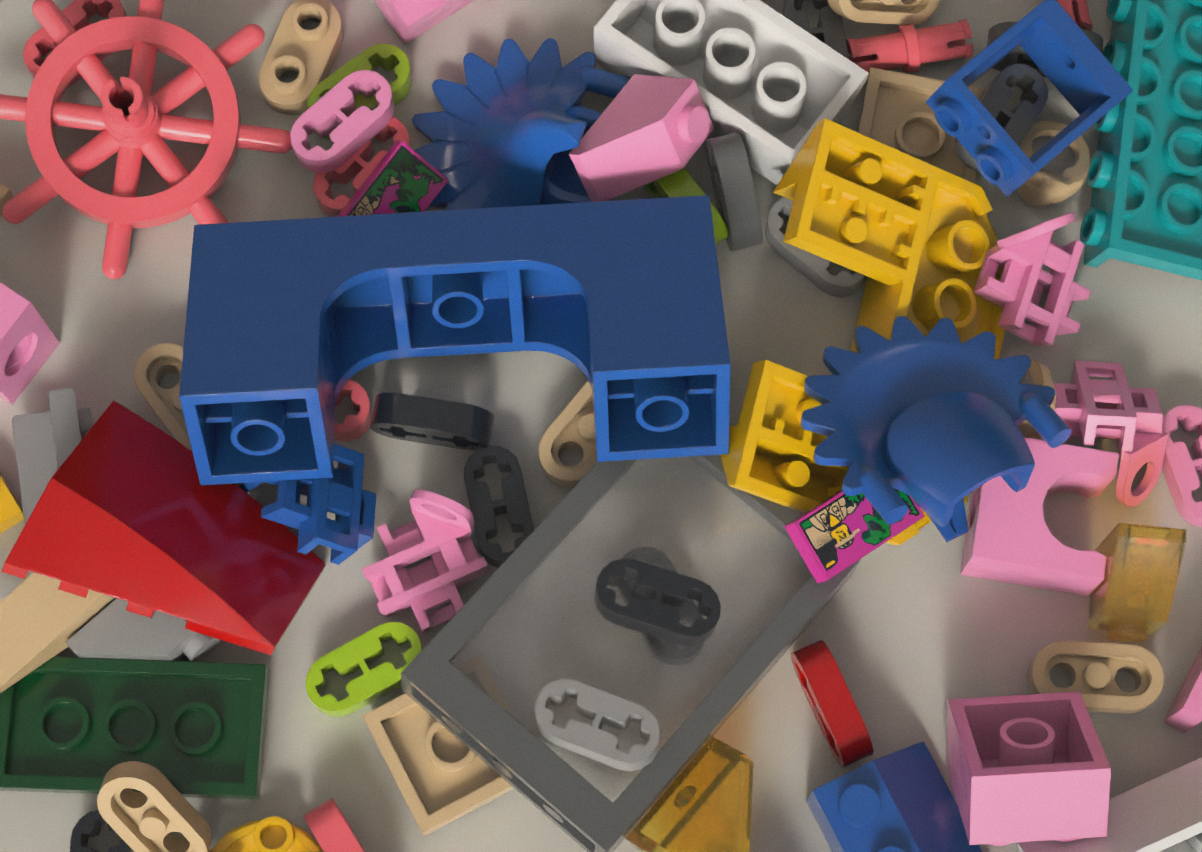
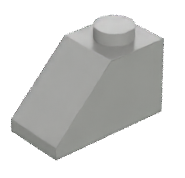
M116 598L65 643L80 658L187 661L190 659L191 662H197L207 656L221 640L185 629V619L160 611H156L152 618L126 611L128 602Z

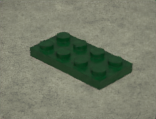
M52 657L0 693V791L99 794L104 777L112 767L123 762L137 761L158 769L183 797L260 800L269 668L266 664Z

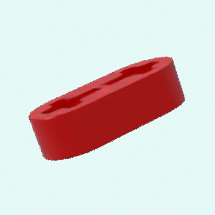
M820 640L792 652L791 660L798 680L829 748L839 765L845 767L873 755L874 750L867 728L826 643Z

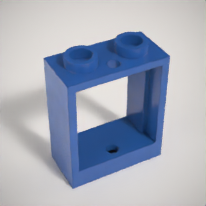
M1044 0L950 76L929 97L926 103L934 111L936 120L941 128L949 135L956 137L976 160L978 170L982 176L990 183L997 185L1008 197L1134 90L1057 0ZM1019 45L1080 115L1030 158L1026 156L968 88Z

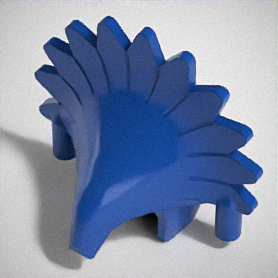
M552 38L546 39L529 62L513 39H506L502 43L496 68L476 54L467 53L463 59L467 85L443 79H437L433 82V92L444 111L419 113L413 116L412 123L414 127L432 141L414 151L448 178L449 181L428 207H446L445 210L591 202L569 153L573 148L579 147L582 137L602 113L582 105L581 101L586 91L615 98L631 79L630 77L596 68V57L592 52H585L562 67L558 43Z
M896 317L893 324L891 341L865 326H858L854 334L857 352L833 346L825 348L822 360L833 375L808 376L804 383V392L822 405L805 410L802 413L800 425L805 430L828 436L815 448L814 462L824 466H849L843 479L842 492L847 496H855L862 493L886 524L898 522L908 512V506L894 489H898L911 496L916 504L926 513L946 542L969 531L963 498L975 489L998 476H1001L1015 492L1026 487L1034 469L1035 461L1021 431L1017 427L1022 421L1027 420L1051 448L1062 445L1072 432L1050 406L1055 397V390L1052 387L1021 384L1028 374L1031 365V359L1028 356L1017 355L994 360L996 337L992 332H982L961 344L955 325L949 318L940 319L925 337L907 317Z

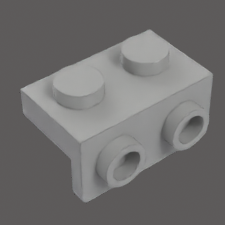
M75 388L49 390L50 411L20 414L12 418L24 524L27 523L51 477L93 426L90 407L77 409Z

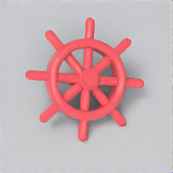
M35 0L32 6V13L56 43L57 47L40 66L32 82L28 97L0 94V119L25 122L28 145L32 157L43 176L6 202L2 209L3 218L11 224L21 223L55 197L59 196L66 204L80 214L108 225L102 271L110 279H119L126 273L132 228H150L177 221L190 213L199 225L229 223L210 198L227 178L237 156L238 148L280 154L287 153L293 148L290 132L287 130L241 124L238 99L227 70L263 43L265 33L259 25L248 24L211 50L189 31L162 20L164 0H139L137 16L105 19L90 24L78 31L54 1ZM132 50L129 77H120L122 84L120 86L99 58L118 51ZM157 52L169 55L188 67L151 95ZM79 73L99 97L103 107L60 101L70 82ZM206 87L213 105L214 121L167 115L202 88ZM55 126L102 131L66 159H62L57 145ZM163 139L208 144V148L197 167L190 173ZM118 151L112 195L98 191L80 180ZM143 155H145L168 184L169 189L153 195L137 197Z

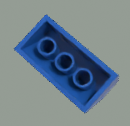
M924 741L875 759L814 789L806 800L832 852H982L979 845H969L958 805Z

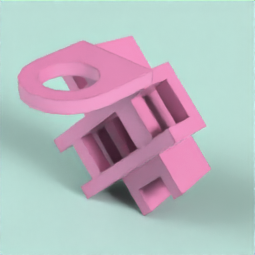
M1074 211L997 241L998 244L986 252L973 292L1003 308L998 323L1000 328L1035 346L1053 345L1055 336L1078 333L1080 323L1068 318L1072 303L1087 300L1091 290L1073 281L1084 243L1075 240L1062 247L1051 241L1055 229L1077 220ZM1043 264L1051 268L1050 273L1041 269ZM998 267L1003 269L1000 281L995 279ZM1045 291L1048 293L1044 308H1041L1038 304L1042 292ZM1026 320V321L1032 323L1033 326H1031V325L1025 323L1024 321Z
M1074 360L1070 384L1054 383L1056 392L1055 412L1072 430L1070 437H1082L1083 445L1094 446L1095 438L1116 440L1121 459L1116 484V497L1119 502L1126 506H1137L1148 497L1159 479L1169 433L1162 430L1163 413L1156 390L1153 388L1129 387L1122 363ZM1088 376H1093V377H1109V379H1108V380L1089 379ZM1147 463V469L1141 483L1131 491V485L1136 473Z
M416 489L409 500L415 521L392 531H389L386 523L378 526L377 530L389 557L361 570L364 577L372 584L379 603L376 604L380 613L388 618L411 607L423 633L450 621L464 606L456 587L485 575L488 565L484 556L479 558L471 540V533L475 525L472 512L450 498L430 491ZM431 556V559L426 560L408 569L405 568V566L410 565L416 561ZM449 601L451 602V604H449V605H447V606H445V607H442V608H440V609H438V610H436V611H433V612H431V613H429V614H427V615L425 614L426 611H429V610H431V609H433V608H436V607H438V606H440V605H442V604H445V603H447V602H449Z

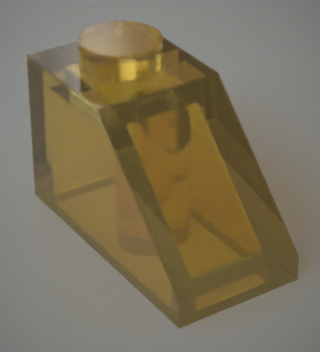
M1118 523L1095 549V551L1106 556L1107 559L1104 580L1090 594L1088 628L1107 630V638L1114 641L1143 642L1147 640V634L1153 635L1168 622L1186 544V529Z
M711 737L625 839L639 852H750L753 762L746 754Z

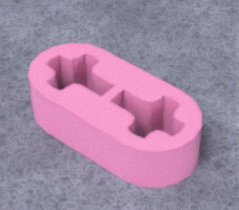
M355 71L342 79L299 116L292 126L290 138L295 157L301 166L311 172H331L340 167L387 126L393 117L395 107L391 86L385 77L374 71ZM361 93L364 97L369 98L376 93L375 97L378 107L371 111L368 107L361 106L355 111L354 96ZM314 132L320 137L327 136L330 133L329 137L332 147L325 151L317 145L310 150L311 146L308 136Z
M1182 405L1169 410L1163 417L1162 430L1169 433L1162 472L1175 507L1181 517L1192 525L1202 527V501L1195 502L1192 494L1200 487L1198 471L1202 479V409L1192 405ZM1178 423H1181L1185 432L1196 431L1199 436L1191 445L1194 460L1191 459L1187 445L1184 442L1173 443L1170 438L1178 428Z

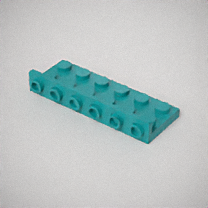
M1108 0L1106 16L1107 19L1112 20L1110 40L1103 50V55L1134 91L1093 124L1094 129L1099 131L1097 151L1090 160V169L1087 175V185L1092 187L1091 204L1084 215L1080 228V241L1086 244L1084 265L1097 268L1109 258L1202 280V0Z

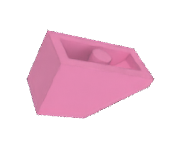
M634 74L582 137L579 147L573 148L569 155L590 201H608L683 169L713 131L714 126L694 79Z

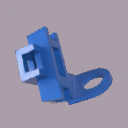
M334 443L333 460L338 462L337 468L333 467V478L267 481L266 483L278 486L277 502L262 507L261 517L299 529L297 552L307 554L320 544L331 548L330 562L339 565L374 537L376 493L362 489L365 454ZM263 482L242 483L239 487L247 493ZM301 494L307 496L306 506L300 504ZM327 512L335 514V520L327 518Z

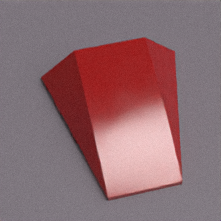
M113 400L51 477L4 562L1 572L23 579L26 578L28 571L60 580L58 590L84 598L87 597L89 590L127 601L126 611L152 618L156 611H160L185 619V629L272 655L321 576L326 564L312 551L307 554L297 552L298 537L285 525L262 518L261 509L263 506L235 483L200 485L191 450L140 415Z

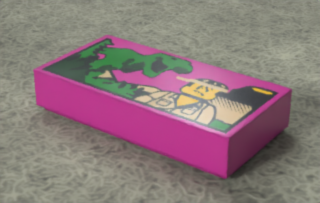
M396 140L337 217L425 212L449 179L403 141Z
M841 489L784 527L818 584L828 581L925 517L912 497L898 489H894L908 506V512L898 522L886 524L862 493L855 496H847Z

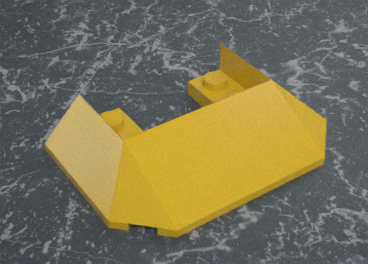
M824 118L818 121L773 193L793 201L783 242L867 276L855 329L858 326H865L891 341L894 320L896 317L905 316L926 337L940 319L949 318L955 325L961 344L982 332H992L996 337L994 360L999 359L1005 330L998 326L1003 308L973 293L986 252L998 244L997 241H999L987 216V213L993 209L983 188ZM998 267L995 276L996 280L1000 281L1003 269ZM853 335L850 351L857 352ZM766 359L754 362L738 424L729 426V454H720L728 486L805 513L842 489L843 479L849 466H824L814 462L815 448L828 436L805 430L800 425L802 413L805 410L822 405L804 392V383L808 376ZM969 494L963 498L964 504L967 503ZM922 510L925 517L885 543L901 545L920 533L919 529L932 521Z

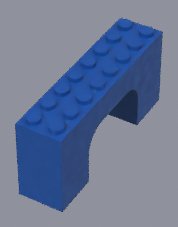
M709 195L194 225L179 398L200 485L333 478L335 404L340 390L354 374L367 366L389 359L514 351H543L556 354L577 365L586 375L592 389L597 462L729 454L731 364Z

